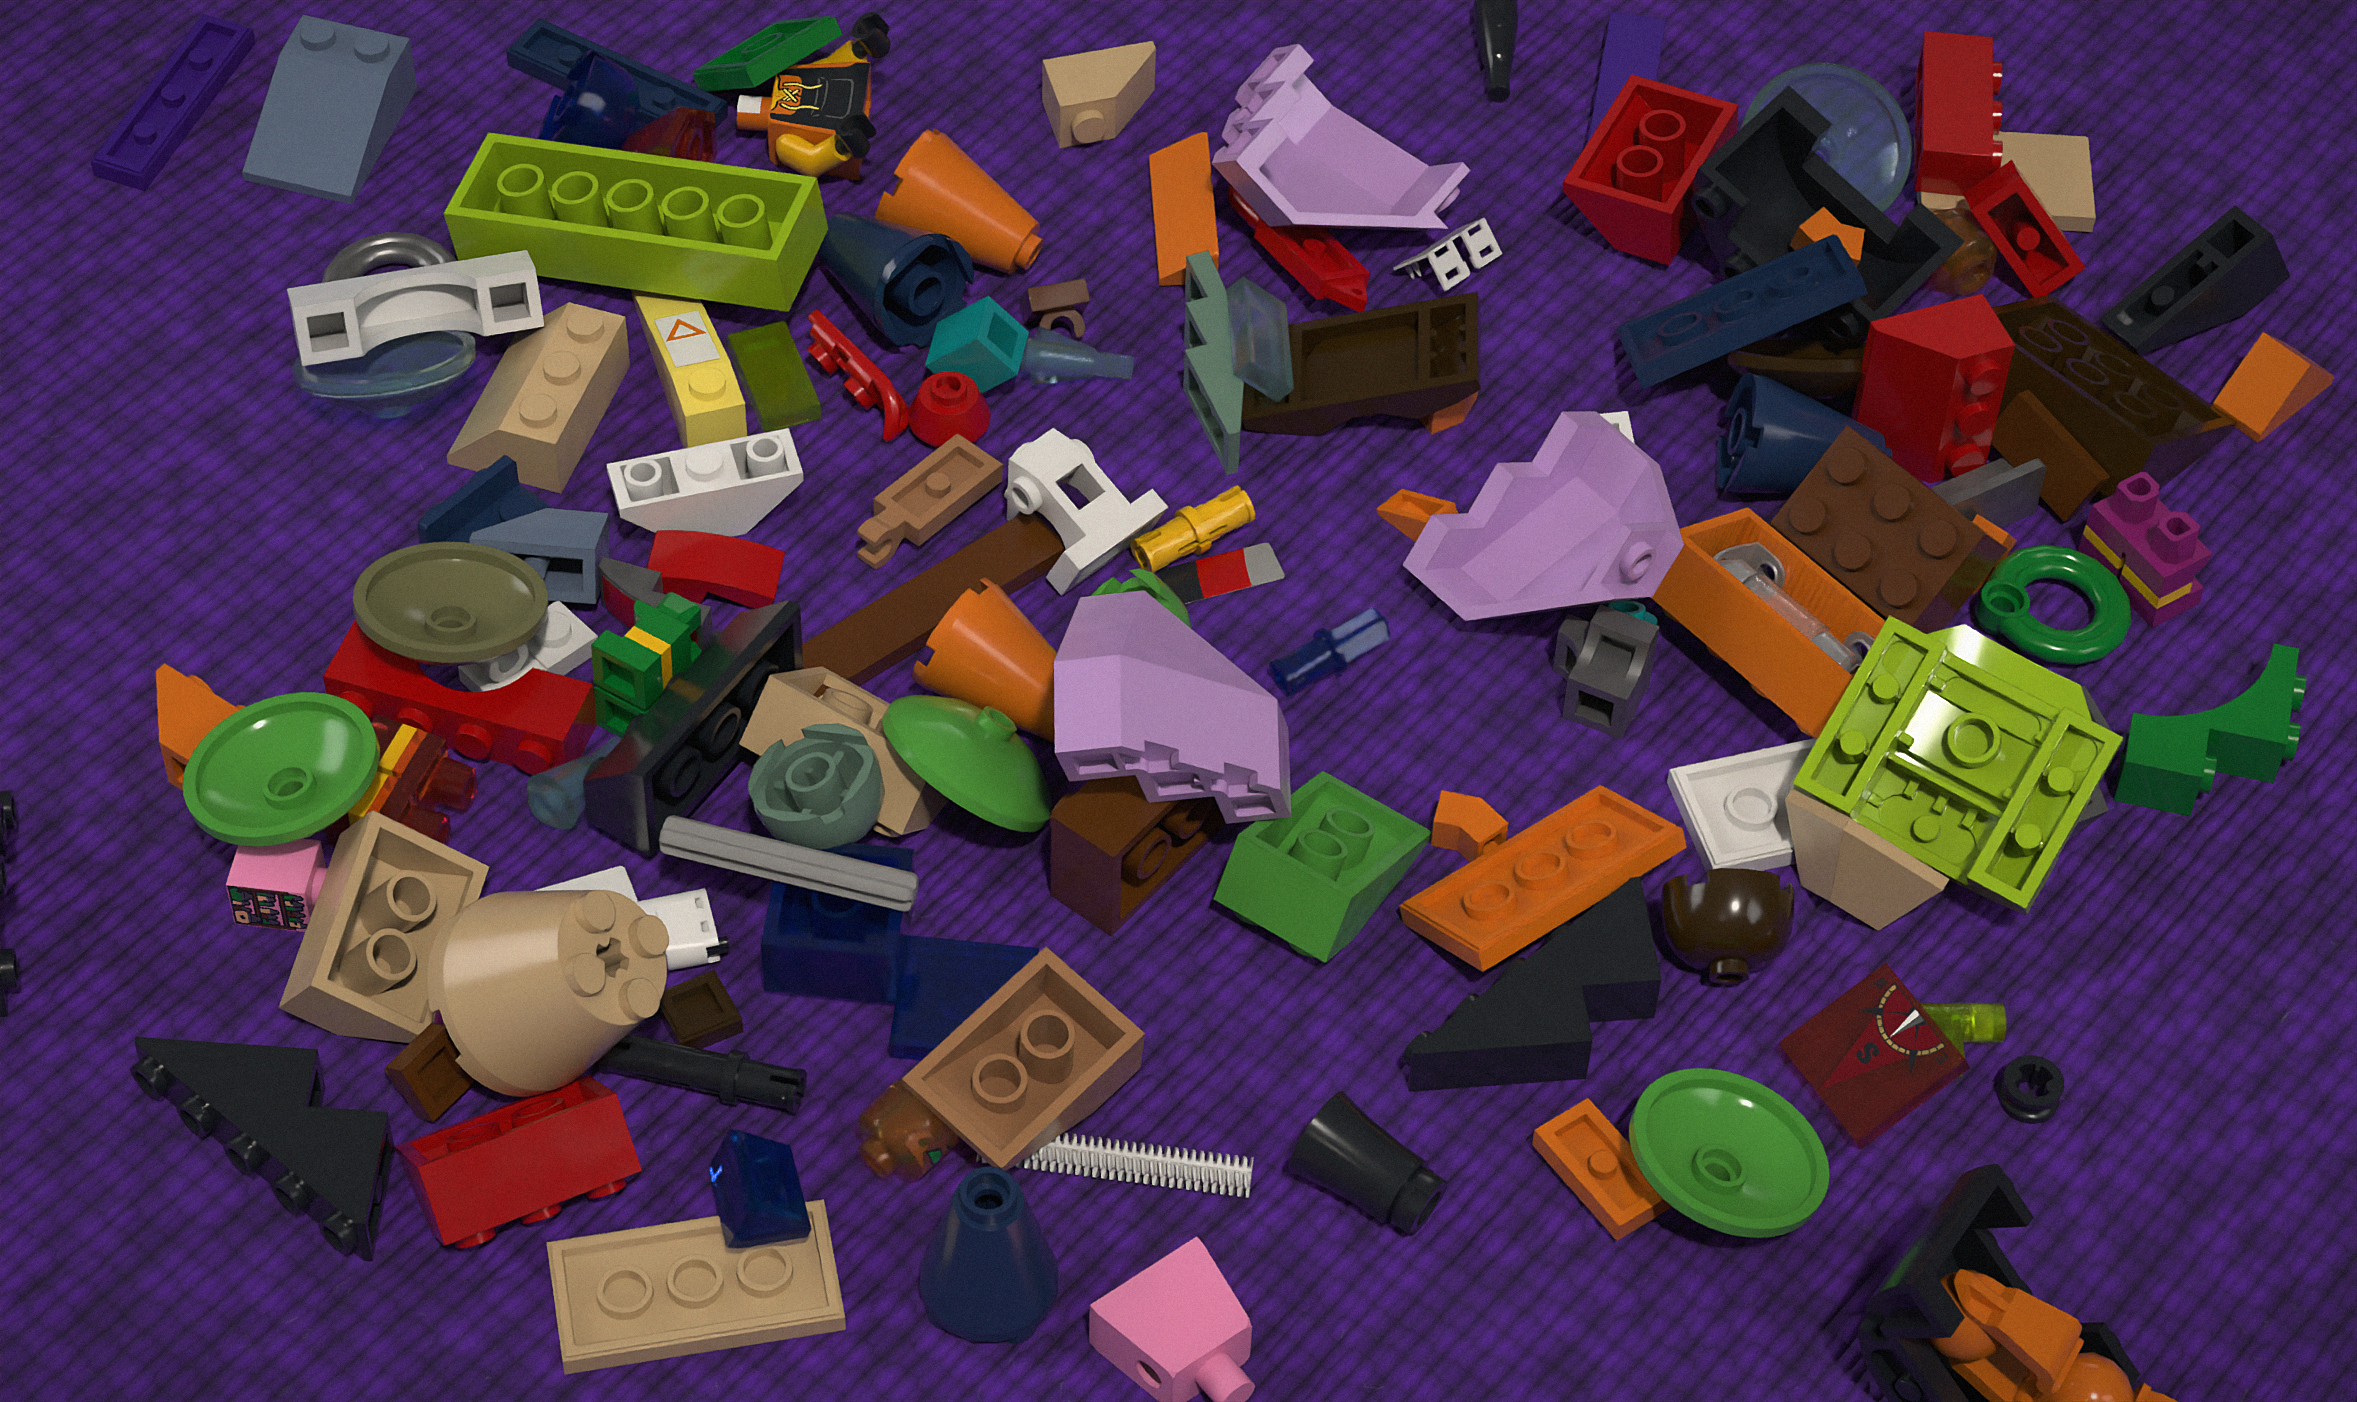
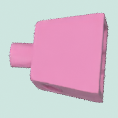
M1197 1236L1090 1304L1089 1343L1159 1402H1187L1202 1391L1213 1402H1246L1255 1388L1253 1381L1240 1368L1250 1357L1252 1336L1250 1319L1208 1250Z

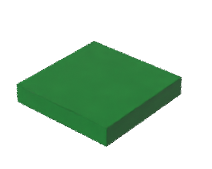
M830 15L776 21L694 70L695 72L692 76L698 88L705 92L755 88L843 34L835 17H830Z

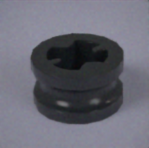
M2026 1055L2014 1059L2005 1069L2003 1082L1999 1088L1998 1100L2002 1109L2011 1118L2021 1123L2038 1124L2049 1120L2057 1111L2060 1097L2064 1091L2063 1075L2053 1062L2040 1056ZM2020 1083H2030L2031 1090L2028 1091L2027 1095L2019 1090ZM2035 1085L2044 1090L2042 1096L2033 1097Z

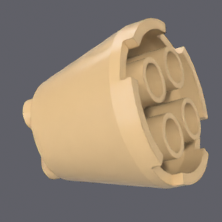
M550 890L494 893L476 900L463 908L456 916L447 919L439 930L431 948L427 967V993L431 1012L440 1011L445 1027L461 1053L455 1061L472 1078L482 1085L505 1095L516 1097L536 1096L573 1082L644 1019L653 1016L658 1011L666 985L667 962L665 951L669 945V934L661 919L654 915H647L634 901L614 891Z

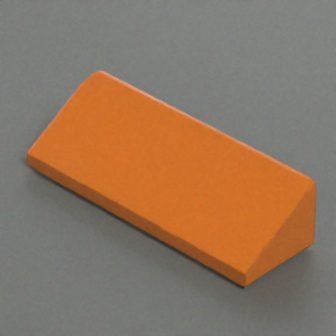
M1201 132L1149 155L1159 286L1185 285L1186 256L1208 250L1218 271L1219 248L1208 133Z

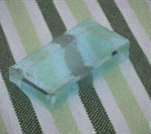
M1243 276L1227 289L1233 375L1278 402L1294 390L1287 307L1284 302Z

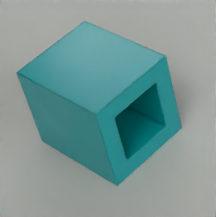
M987 296L937 322L925 366L934 374L944 371L965 374L976 383L981 393H984L1018 375L1029 331L990 296Z

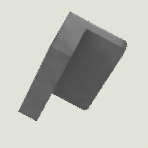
M2003 457L1936 485L1931 489L1973 521L1978 514L1999 528H2002L2035 514L2047 467L2039 458H2036L2013 468Z

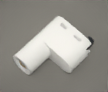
M705 888L635 902L647 915H654L661 919L667 928L669 945L665 955L668 971L721 961L719 954L729 952L727 936L719 938L717 936Z

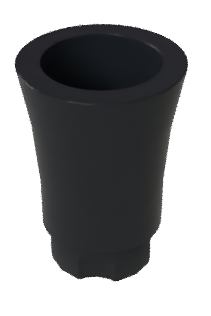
M1340 1091L1331 1097L1315 1115L1298 1141L1288 1165L1290 1172L1324 1186L1359 1206L1385 1225L1391 1222L1395 1227L1398 1226L1411 1235L1416 1234L1427 1222L1433 1210L1440 1203L1448 1186V1182L1436 1175L1434 1170L1428 1168L1427 1160L1403 1145L1378 1125L1344 1091Z

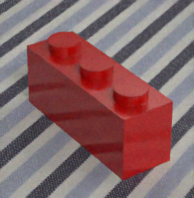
M1924 31L1916 68L1914 191L1964 196V192L2001 167L2003 142L1993 140V135L1998 136L2000 131L2003 103L2002 101L1993 100V96L1999 95L2003 66L2002 62L1993 61V37Z

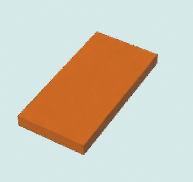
M1599 785L1399 905L1403 924L1484 972L1609 896L1630 878L1640 877L1686 849L1687 845L1683 828Z

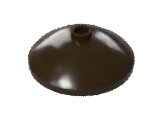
M1765 338L1730 351V353L1720 356V359L1730 371L1740 378L1746 373L1762 374L1828 406V399L1844 398L1856 394L1862 372L1861 366L1866 342L1857 341L1848 344H1834L1831 340L1818 338Z

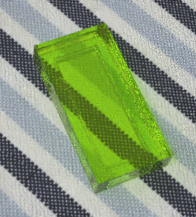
M785 321L728 334L730 354L763 433L821 419L820 401Z

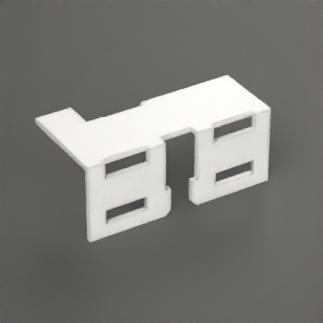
M1481 218L1457 228L1426 250L1393 267V269L1397 270L1405 267L1408 274L1414 279L1413 269L1419 276H1422L1416 261L1427 257L1443 290L1446 291L1470 275L1466 262L1462 261L1452 240L1458 236L1462 237L1471 255L1469 258L1476 269H1480L1500 256L1502 252L1485 218ZM1479 224L1481 230L1470 236L1468 230ZM1446 245L1448 251L1436 257L1434 252ZM1490 246L1492 252L1482 258L1479 251ZM1456 267L1458 274L1448 280L1445 274Z

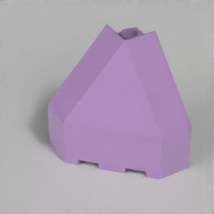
M1300 44L1275 48L1238 89L1235 100L1242 108L1236 109L1229 115L1222 133L1223 139L1229 146L1228 148L1224 146L1215 152L1211 164L1269 227L1405 231L1449 229L1437 214L1448 207L1459 195L1460 189L1457 185L1470 172V169L1463 162L1428 166L1334 107L1304 74V71L1314 60Z
M1596 411L1561 412L1532 462L1497 463L1468 513L1431 515L1404 561L1403 566L1465 621L1501 619L1653 597L1682 550L1684 543L1660 465Z
M1145 590L1080 597L1054 660L1055 755L1069 782L1136 775L1148 803L1214 796L1226 824L1291 817L1289 734L1287 723L1277 699Z

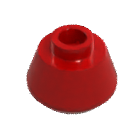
M954 371L939 372L928 377L920 386L908 410V421L912 432L920 440L936 448L942 446L957 433L971 443L975 442L987 431L991 420L990 407L976 383L967 375Z

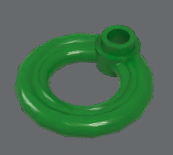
M2045 544L2017 549L1995 565L1987 583L1982 588L1975 606L1978 623L1985 632L1994 636H2005L2021 651L2046 662L2069 665L2097 661L2109 655L2122 645L2132 622L2130 599L2117 577L2095 558L2072 548ZM2050 578L2063 580L2078 587L2089 597L2094 606V617L2091 623L2082 629L2073 631L2055 629L2041 623L2028 611L2030 597L2025 590L2026 586L2034 580Z

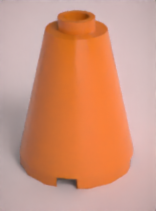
M935 128L933 132L929 129L923 132L900 161L893 173L899 177L893 195L884 191L874 217L947 235L963 246L970 254L973 263L1007 274L1014 273L1019 266L1025 270L1029 269L1040 253L1044 243V239L1037 236L1040 223L945 133H941Z
M984 577L980 579L982 593L979 595L971 588L967 589L947 611L931 633L925 645L935 651L927 667L918 660L916 661L912 679L924 689L943 697L960 699L981 709H984L986 706L993 707L1008 716L1018 729L1055 744L1054 660L1057 652L1001 587Z

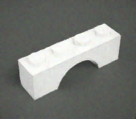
M527 250L287 289L296 344L302 366L362 357L381 343L423 332L459 330L489 336L544 327L536 268Z

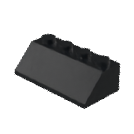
M788 600L740 612L723 631L718 630L708 638L701 655L685 672L676 673L667 683L662 697L646 714L637 715L628 725L623 739L606 757L601 756L597 758L588 768L583 779L588 822L648 856H651L660 846V832L666 818L672 815L686 818L747 750V748L739 743L769 675L803 669L800 605Z

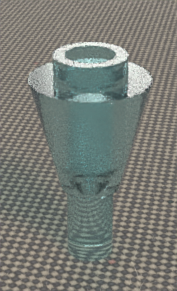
M1038 326L1035 337L1028 336L1021 361V372L1030 373L1031 385L1092 378L1093 375L1130 380L1133 372L1134 357L1098 352L1094 347Z
M612 737L589 756H582L531 776L527 782L528 804L534 816L542 823L557 829L567 830L572 828L586 808L583 779L588 768L597 758L601 756L606 757L622 739Z

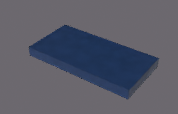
M1832 234L1618 326L1619 328L1616 330L1643 390L1730 353V351L1737 350L1866 295L1868 291L1860 272L1839 237Z

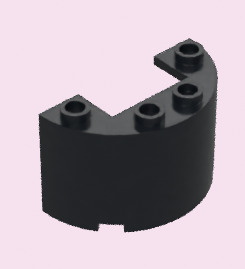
M1788 85L1698 168L1694 179L1691 204L1697 214L1706 241L1720 263L1719 270L1724 281L1795 251L1789 244L1798 227L1823 207L1841 224L1865 229L1861 260L1857 269L1862 276L1868 294L1784 329L1788 330L1790 328L1810 338L1831 340L1834 344L1857 342L1868 336L1871 321L1887 318L1943 265L1965 241L1921 202L1904 218L1900 227L1891 221L1816 154L1832 123Z
M1998 1164L1984 1165L1971 1169L1952 1183L1864 1307L1867 1309L1866 1318L1859 1326L1861 1351L1873 1379L1889 1402H1990L1952 1368L1949 1359L1930 1345L1925 1338H1951L1965 1318L1938 1279L1953 1272H1958L1960 1269L1977 1271L1995 1279L2005 1287L2019 1288L2033 1296L2029 1286L2019 1277L1998 1246L1995 1236L1988 1230L1989 1228L2027 1227L2034 1218L2015 1190L2013 1182ZM2105 1322L2080 1323L2082 1331L2079 1338L2084 1340V1344L2079 1353L2094 1352L2113 1360L2127 1374L2132 1387L2140 1373L2121 1347L2118 1337L2109 1329Z

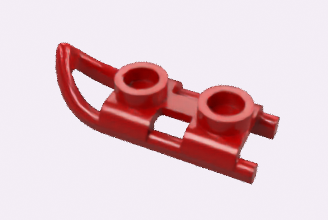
M818 309L814 310L809 314L808 321L813 324L810 336L815 342L806 349L807 352L830 376L840 369L850 377L842 386L863 409L867 411L874 404L884 409L883 439L887 442L892 441L909 424L908 404L895 390V387L885 373Z

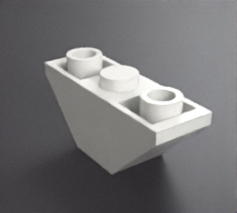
M789 428L607 464V473L620 518L654 533L657 530H683L730 537L746 534L804 481L803 471Z

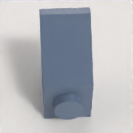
M545 508L472 532L469 541L470 544L490 546L506 551L528 563L544 580L547 587L548 600L596 604L601 591L598 565L602 557L609 558V513Z

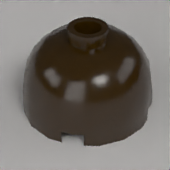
M1752 869L1707 870V883H1698L1688 886L1687 874L1676 876L1663 884L1661 891V918L1665 938L1674 954L1693 969L1709 973L1710 981L1719 984L1745 982L1749 980V972L1768 966L1782 954L1792 933L1794 886L1789 882L1783 889H1780V876L1771 872Z

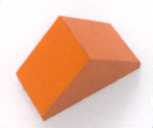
M2262 332L2214 400L2213 406L2237 422L2235 426L2237 429L2259 443L2328 388L2333 382L2334 375L2289 344Z

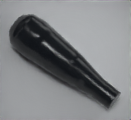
M1475 0L1473 5L1474 28L1487 76L1488 97L1496 102L1505 101L1510 96V73L1517 38V0Z

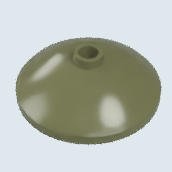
M432 542L399 549L379 558L367 567L355 583L353 590V612L357 624L370 639L399 657L430 665L464 666L498 659L515 651L532 639L542 628L546 620L548 592L544 580L532 566L506 551L466 542Z

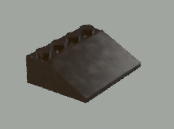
M2051 294L1992 307L2015 344L1998 417L2018 393L2030 390L2110 476L2108 481L2094 495L2100 500L2113 495L2119 482L2139 472H2147L2160 485V490L2228 436L2237 424L2235 420Z

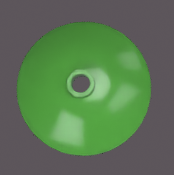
M316 692L289 693L267 698L232 714L201 740L185 768L182 785L183 796L194 821L207 834L216 839L235 845L256 847L292 843L310 837L331 826L349 812L361 799L372 783L378 769L380 759L379 741L367 715L346 699Z
M911 695L892 701L883 714L882 725L884 732L897 753L926 782L962 808L993 824L1020 832H1036L1042 829L1050 819L1053 804L1048 782L1032 750L1015 733L1017 730L1016 725L1001 711L989 706L981 709L971 703L955 698Z
M1707 1068L1675 1071L1658 1078L1650 1084L1642 1093L1631 1115L1629 1125L1630 1145L1638 1167L1646 1180L1672 1208L1686 1218L1708 1229L1728 1235L1752 1238L1783 1235L1798 1229L1808 1222L1816 1213L1826 1195L1830 1178L1829 1164L1825 1149L1817 1133L1806 1118L1786 1099L1752 1079L1723 1070Z

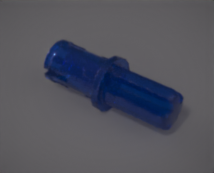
M1368 608L1329 631L1325 628H1319L1313 633V640L1296 648L1280 659L1277 658L1269 663L1271 676L1280 691L1285 696L1290 697L1296 694L1298 690L1331 672L1340 675L1347 670V663L1389 639L1391 636L1388 628L1389 624L1385 616H1382L1376 608Z

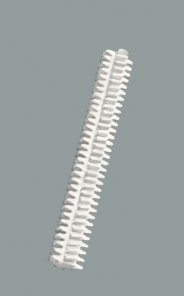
M1064 1132L1062 1141H1060L1059 1135L1017 1163L1016 1167L1021 1168L1024 1163V1168L1029 1169L1033 1162V1169L1038 1170L1041 1165V1170L1047 1171L1050 1164V1172H1055L1058 1167V1173H1064L1067 1166V1174H1072L1075 1169V1175H1081L1084 1168V1176L1089 1177L1092 1171V1177L1095 1178L1099 1176L1101 1170V1178L1106 1179L1109 1173V1179L1114 1180L1118 1173V1181H1123L1126 1175V1182H1132L1135 1175V1183H1140L1143 1178V1184H1149L1152 1177V1185L1157 1186L1160 1180V1186L1163 1187L1167 1185L1169 1179V1187L1174 1188L1177 1182L1178 1189H1182L1186 1181V1190H1191L1194 1184L1195 1191H1200L1203 1183V1192H1208L1211 1186L1212 1193H1217L1220 1186V1194L1225 1195L1228 1189L1229 1195L1233 1196L1237 1188L1238 1197H1242L1246 1190V1198H1249L1254 1157H1251L1248 1166L1246 1156L1242 1157L1241 1164H1239L1238 1155H1234L1233 1161L1230 1163L1229 1154H1225L1224 1161L1222 1162L1221 1153H1217L1215 1161H1213V1153L1208 1152L1207 1159L1205 1160L1204 1151L1200 1150L1198 1159H1196V1150L1192 1149L1188 1158L1187 1149L1183 1148L1180 1157L1178 1147H1174L1173 1154L1171 1155L1170 1146H1166L1165 1152L1162 1154L1161 1145H1157L1156 1152L1154 1153L1153 1144H1149L1147 1152H1145V1144L1140 1143L1139 1150L1137 1151L1136 1142L1132 1141L1130 1150H1128V1142L1124 1140L1120 1149L1119 1140L1115 1139L1112 1148L1110 1138H1107L1105 1146H1102V1137H1098L1097 1143L1094 1145L1093 1136H1089L1088 1144H1085V1135H1081L1080 1141L1077 1143V1135L1072 1134L1071 1142H1069L1068 1133ZM978 1153L976 1162H979L982 1157ZM982 1157V1163H987V1161Z

